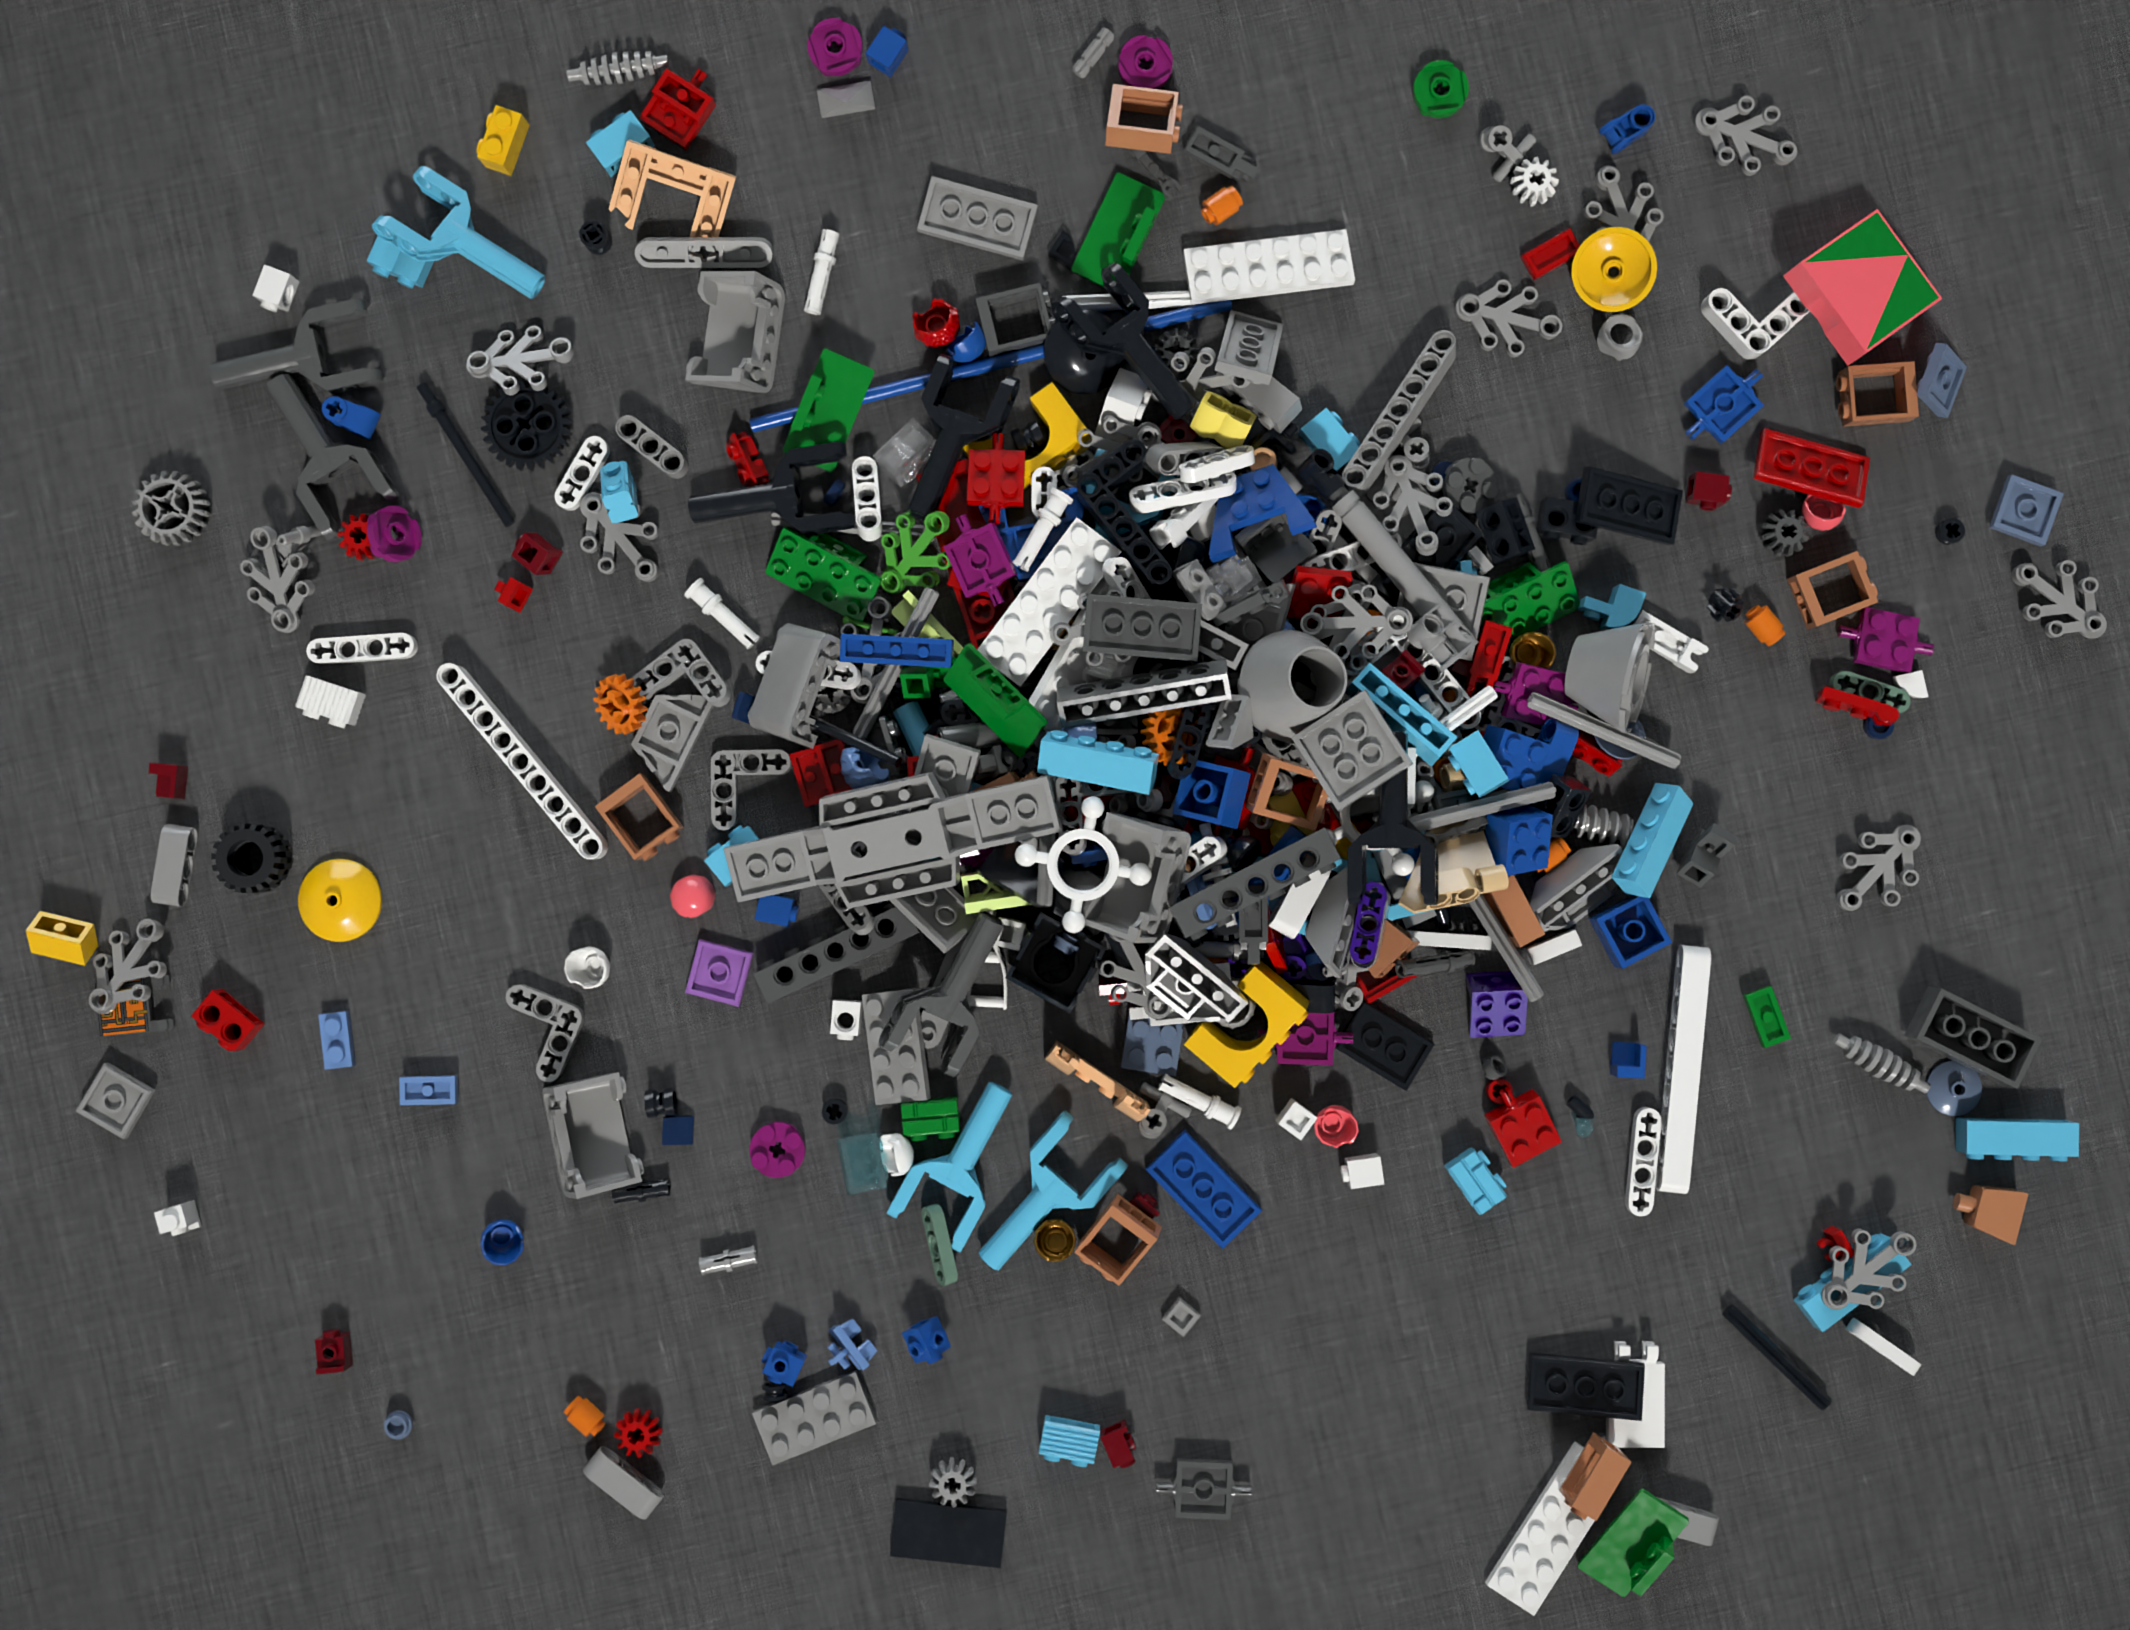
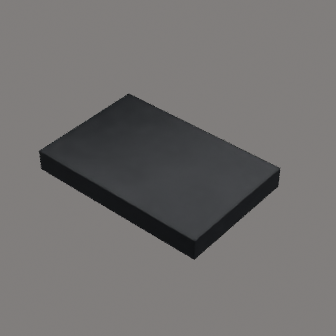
M1362 1001L1344 1032H1353V1038L1342 1037L1353 1039V1044L1336 1043L1335 1049L1407 1091L1435 1044L1367 1002Z

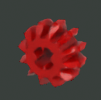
M361 513L359 518L355 515H350V524L344 521L341 522L342 527L346 528L345 531L337 533L338 537L344 538L338 544L340 548L347 549L346 555L349 557L356 556V559L359 561H363L366 556L369 559H375L368 540V515L365 513ZM363 533H365V540L361 539V541H359V535H364Z
M636 1408L633 1414L627 1411L623 1415L624 1420H618L616 1423L619 1430L614 1433V1438L622 1439L617 1447L621 1449L626 1446L628 1448L626 1456H630L634 1450L637 1458H641L644 1451L647 1454H651L654 1451L653 1446L660 1444L661 1439L658 1435L662 1434L663 1428L655 1426L660 1421L659 1417H655L652 1420L649 1418L651 1410H647L644 1415H642L640 1408ZM637 1428L642 1430L641 1437L635 1435Z

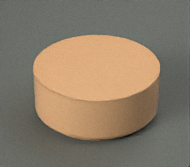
M1260 447L1254 450L1255 463L1250 466L1251 471L1271 464L1277 467L1276 455L1271 449Z

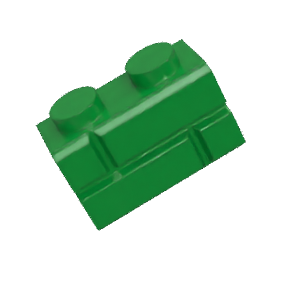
M958 1096L901 1103L904 1137L910 1136L911 1141L926 1140L927 1135L938 1134L939 1139L955 1137V1132H960Z

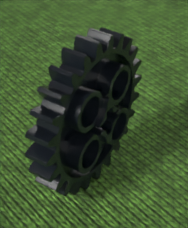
M520 380V390L515 395H507L502 388H499L501 397L491 396L495 404L493 406L485 405L490 414L481 416V419L488 423V425L481 427V430L489 434L483 441L487 444H492L488 449L492 454L498 452L497 460L502 462L506 459L505 465L510 468L516 462V468L519 471H522L526 464L527 468L532 472L536 463L542 469H545V460L554 464L555 461L552 455L555 453L563 456L559 448L560 446L569 447V444L564 440V436H572L573 433L567 430L566 427L572 425L573 422L570 419L564 418L571 412L568 408H562L566 402L562 398L556 399L557 392L552 390L548 393L547 386L541 391H535L531 385L528 388L526 383ZM525 401H530V409L524 413L520 412L521 404ZM543 407V410L541 412H538L539 408ZM551 418V427L547 430H541L542 421ZM512 422V430L507 434H503L502 427L504 424ZM525 422L531 425L529 430L523 427ZM533 439V448L530 451H524V443L527 440ZM512 440H515L514 445H511Z

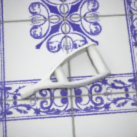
M997 910L985 912L990 913L996 917ZM993 946L995 952H990L984 963H1000L1003 973L1004 997L971 995L970 988L967 994L969 1007L1007 1009L1008 982L1005 978L1007 972L999 946Z

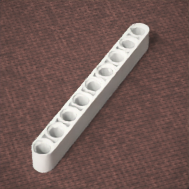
M452 663L441 665L436 674L439 684L577 852L586 859H600L604 857L608 851L606 839L467 670ZM456 670L458 678L454 683L450 684L448 674L450 671ZM473 691L475 693V701L467 705L465 696L468 692ZM487 712H491L493 715V721L489 726H485L482 720ZM508 733L511 741L507 747L503 748L500 744V738L503 734ZM525 754L528 758V765L524 769H520L517 761L521 755ZM542 775L546 780V785L539 791L535 787V780ZM557 797H560L564 804L559 812H556L552 807L553 800ZM574 818L579 819L581 822V828L577 833H573L570 829V822ZM592 839L596 840L599 844V849L594 855L590 854L587 850V845Z
M1679 945L1676 955L1655 1184L1656 1190L1661 1192L1687 1194L1690 1186L1711 966V951L1709 947Z

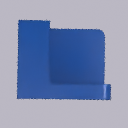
M1612 1042L1610 1075L1623 1078L1645 1079L1646 1045L1631 1042Z

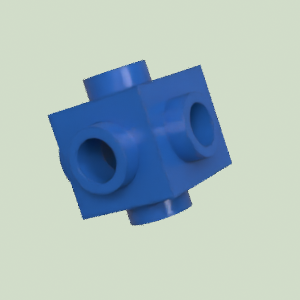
M938 1316L921 1320L902 1332L908 1346V1351L915 1363L927 1361L928 1364L937 1362L943 1358L942 1353L951 1347L946 1331L943 1329Z
M777 1341L774 1348L768 1346L761 1362L766 1364L762 1373L766 1374L767 1379L773 1383L782 1384L783 1382L793 1387L808 1355L798 1351V1346L791 1342L783 1341L781 1343Z

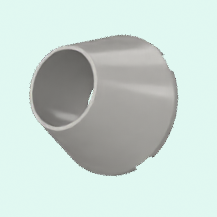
M1644 622L1578 636L1572 647L1567 665L1565 695L1620 732L1629 734L1632 728L1627 727L1629 723H1636L1649 681L1652 663L1649 662V648L1654 649V624Z
M1283 630L1271 633L1258 640L1248 650L1242 660L1243 665L1240 678L1237 680L1238 695L1251 698L1253 726L1269 738L1293 744V736L1339 707L1344 701L1347 687L1345 666L1336 653L1312 635L1296 630ZM1295 660L1305 664L1315 678L1316 696L1312 705L1303 702L1296 695L1292 687L1291 669Z

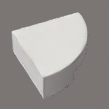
M1922 670L1892 677L1895 686L1905 690L1909 696L1913 698L1928 697Z

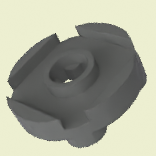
M1481 458L1456 460L1448 466L1444 473L1446 476L1441 489L1442 496L1449 498L1453 506L1462 513H1476L1488 507L1492 499L1498 494L1494 472ZM1467 478L1474 483L1472 492L1464 490V486L1467 485Z

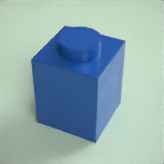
M883 25L866 51L868 64L891 78L909 51L905 35L895 28L890 30Z
M776 894L761 897L758 901L754 920L788 927L791 926L792 921L796 922L799 906L795 905L796 899Z

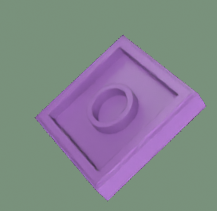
M699 939L685 993L739 1007L754 953Z

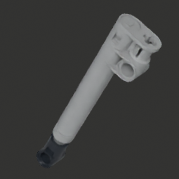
M1324 449L1314 450L1298 467L1300 478L1309 485H1315L1326 500L1330 498L1335 504L1332 507L1333 511L1342 518L1341 520L1421 616L1407 632V638L1414 647L1424 649L1426 653H1431L1441 665L1439 671L1442 673L1479 642L1366 504L1360 501L1357 493L1354 490L1348 492L1344 487L1346 482L1333 468L1334 460L1331 454Z

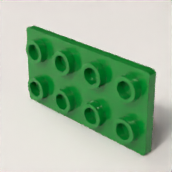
M1119 172L1116 173L1071 267V272L1104 287L1101 276L1102 269L1111 263L1119 264L1129 275L1165 201L1162 192Z
M826 348L823 349L792 422L783 452L788 453L790 449L826 443H846L875 373L874 369ZM838 462L815 466L829 472H834Z
M788 527L782 529L765 570L767 575L841 615H848L860 622L865 620L868 613V604L872 602L882 581L881 577L862 567L867 558V555L826 533L815 534L809 539Z
M1564 561L1540 572L1528 562L1491 580L1477 641L1479 640L1485 620L1512 627L1513 630L1509 643H1511L1518 636L1526 632H1533L1578 610L1580 601L1569 564Z
M971 643L964 646L944 677V682L1021 758L1046 726L1047 720Z
M1640 1489L1580 1559L1578 1568L1622 1597H1625L1631 1590L1642 1596L1674 1559L1673 1541L1689 1524V1518L1645 1489Z

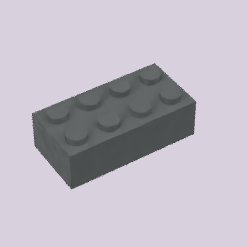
M1929 986L1904 1034L1905 1037L2002 1086L2018 1089L2042 1041V1038L1942 988Z

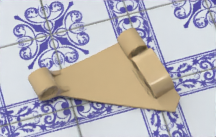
M1451 763L1444 764L1439 768L1443 793L1466 789L1463 780L1467 779L1462 769L1456 771ZM1470 819L1432 828L1429 832L1439 835L1447 832L1452 827L1464 825ZM1484 831L1470 834L1464 833L1456 839L1446 840L1437 846L1439 848L1438 904H1424V897L1420 892V854L1398 904L1412 913L1466 904L1475 900L1479 894L1507 889L1509 884L1507 871L1503 864H1495Z

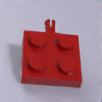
M666 68L652 89L653 96L639 116L640 122L687 151L716 107L714 99L699 89L708 75L701 71V69H697L690 82Z
M1296 565L1292 582H1288V584L1293 583L1296 585L1287 618L1302 619L1305 614L1311 611L1313 606L1334 602L1332 598L1333 589L1340 585L1347 588L1350 587L1353 579L1351 571ZM1338 589L1335 593L1336 597L1342 599L1345 590ZM1318 607L1314 611L1322 617L1324 616L1323 608ZM1343 610L1328 614L1327 617H1341ZM1312 618L1308 620V626L1313 629L1316 622Z
M835 739L815 745L813 749L809 748L789 754L805 808L819 804V799L826 795L853 790L845 782L844 776L841 773L842 750L846 749L843 741Z
M1506 1087L1504 1088L1505 1091L1502 1089L1499 1092L1505 1104L1484 1114V1117L1494 1137L1498 1140L1509 1164L1515 1168L1562 1141L1541 1097L1533 1089L1515 1098L1511 1088Z

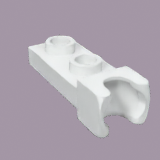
M1218 498L1183 505L1173 509L1170 513L1171 516L1167 520H1159L1149 530L1154 544L1159 549H1163L1170 542L1173 548L1178 547L1188 537L1186 531L1200 519Z
M1644 610L1640 611L1632 625L1644 622L1654 624L1655 644L1654 649L1651 650L1688 673L1697 671L1698 665L1691 660L1690 655L1692 652L1697 655L1707 653L1708 647L1694 638H1689Z

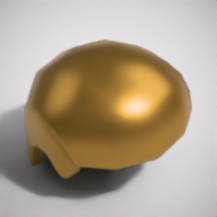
M1526 632L1518 636L1511 644L1509 650L1511 662L1515 666L1517 662L1549 669L1556 657L1555 644L1549 636L1539 632Z
M1051 1219L1044 1221L1037 1228L1033 1242L1035 1250L1041 1258L1050 1262H1058L1067 1259L1075 1249L1076 1237L1073 1229L1066 1222Z

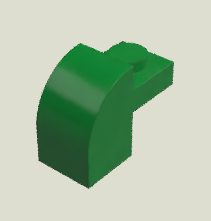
M904 665L900 672L903 698H931L935 687H949L943 679L950 668Z

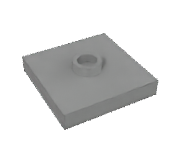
M107 1062L102 1065L76 1112L118 1137L126 1139L153 1096L155 1089Z

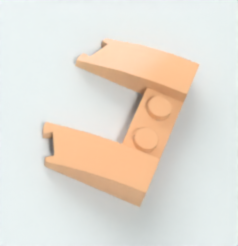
M630 139L627 140L609 210L612 212L617 207L629 219L625 226L633 230L647 179L649 178L701 196L690 237H719L736 176L658 151L656 148Z
M1057 1040L1044 1059L1065 1074L1069 1075L1076 1069L1075 1075L1087 1083L1092 1080L1100 1085L1098 1090L1110 1099L1114 1095L1118 1097L1113 1106L1136 1122L1142 1120L1149 1113L1150 1107L1147 1101Z

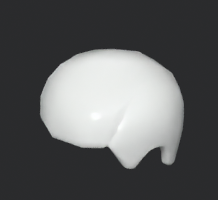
M588 946L574 950L567 956L564 971L570 983L579 984L583 989H592L601 986L608 979L610 962L603 951Z
M899 1133L882 1135L879 1143L884 1170L887 1173H893L891 1176H900L908 1173L914 1160V1150L909 1140Z

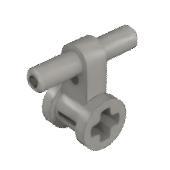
M1491 126L1481 132L1479 143L1482 149L1487 152L1497 151L1505 159L1493 174L1494 180L1501 182L1513 167L1516 168L1524 160L1523 156L1536 142V138L1532 134H1528L1515 148L1511 144L1512 133L1506 126Z
M1419 417L1416 418L1398 445V448L1411 461L1412 468L1423 471L1430 463L1429 444L1423 438L1409 437L1422 424Z
M316 525L296 527L291 529L290 532L277 537L274 548L284 570L288 564L289 555L302 552L310 538L322 535ZM296 557V562L300 565V560Z
M1351 959L1349 960V964L1345 971L1342 972V976L1331 981L1335 983V994L1338 995H1335V1004L1340 1003L1348 1011H1354L1361 1005L1363 992L1355 986L1357 972L1369 971L1368 969H1360L1353 964ZM1324 966V968H1323V974H1324V976H1325V977L1334 976V975L1329 971V969H1328L1326 966Z
M1146 1082L1140 1088L1141 1093L1158 1102L1155 1109H1150L1147 1116L1139 1121V1131L1144 1137L1154 1139L1160 1136L1167 1124L1165 1116L1167 1108L1185 1118L1189 1117L1192 1108L1174 1099L1173 1096L1158 1090ZM1153 1118L1157 1121L1156 1126L1150 1129L1148 1127L1149 1122Z

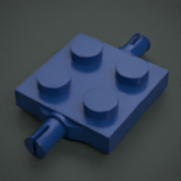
M1728 365L1723 367L1684 403L1697 421L1685 431L1686 435L1688 436L1696 429L1689 436L1691 440H1694L1705 430L1720 444L1726 441L1764 406L1755 396L1752 386L1763 378L1762 373L1752 379L1759 372L1758 369H1754L1743 379L1736 375Z

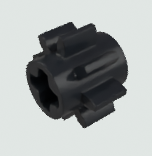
M1725 588L1714 591L1708 600L1709 605L1707 608L1711 611L1710 615L1717 622L1721 621L1722 618L1726 622L1735 620L1743 609L1742 605L1744 602L1740 599L1741 595L1734 588H1731L1729 591Z

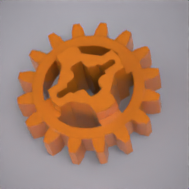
M614 674L600 680V686L594 689L598 696L593 698V701L598 703L599 706L595 709V712H600L602 715L600 722L606 721L607 729L611 730L614 728L615 734L623 733L626 735L641 728V722L646 721V717L642 712L648 711V708L642 704L646 697L639 694L641 687H634V679L627 680L626 674Z
M1183 708L1147 713L1149 718L1142 720L1146 726V729L1140 730L1141 734L1146 735V740L1142 744L1149 745L1153 753H1158V762L1163 761L1164 766H1167V760ZM1182 733L1183 743L1187 746H1194L1192 740H1195L1190 733ZM1183 753L1181 759H1180L1178 762H1176V763H1177V764L1183 763L1184 757H1185L1187 754Z

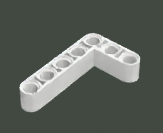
M1715 289L1701 303V312L1705 318L1744 359L1748 360L1756 359L1766 352L1810 312L1794 291L1759 323L1727 289ZM1712 299L1719 300L1722 309L1715 308L1712 304ZM1791 302L1798 305L1799 313L1791 309ZM1731 319H1736L1740 323V330L1735 329L1731 325ZM1770 321H1775L1778 324L1779 331H1774L1771 328ZM1750 339L1757 341L1759 350L1751 347Z
M1397 615L1394 617L1393 622L1403 625L1404 618ZM1378 627L1376 630L1380 633L1384 627ZM1375 632L1367 635L1366 639L1368 641L1375 639ZM1407 633L1401 636L1392 635L1381 647L1380 653L1375 658L1367 659L1368 663H1375L1392 648L1400 656L1405 649L1407 650V646L1411 644L1407 638ZM1363 640L1358 643L1360 649L1365 644ZM1366 646V648H1365L1366 654L1369 655V656L1374 655L1373 653H1371V652L1368 651L1367 646ZM1420 649L1421 654L1419 658L1415 659L1424 668L1427 666L1435 667L1438 671V677L1436 680H1429L1423 673L1419 682L1434 701L1439 702L1443 709L1450 714L1469 700L1470 697L1447 669L1442 673L1439 671L1441 665L1431 653H1426L1424 649ZM1356 657L1359 667H1362L1364 665L1363 658ZM1345 667L1347 677L1349 678L1358 676L1362 671H1349ZM1444 688L1454 690L1456 697L1453 702L1449 703L1443 699L1442 691ZM1479 711L1473 715L1471 724L1462 723L1458 728L1460 730H1469L1477 726L1481 719V712Z

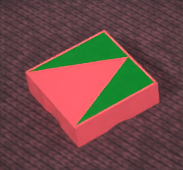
M1878 209L1783 275L1803 305L1818 320L1824 334L1847 366L1942 299Z

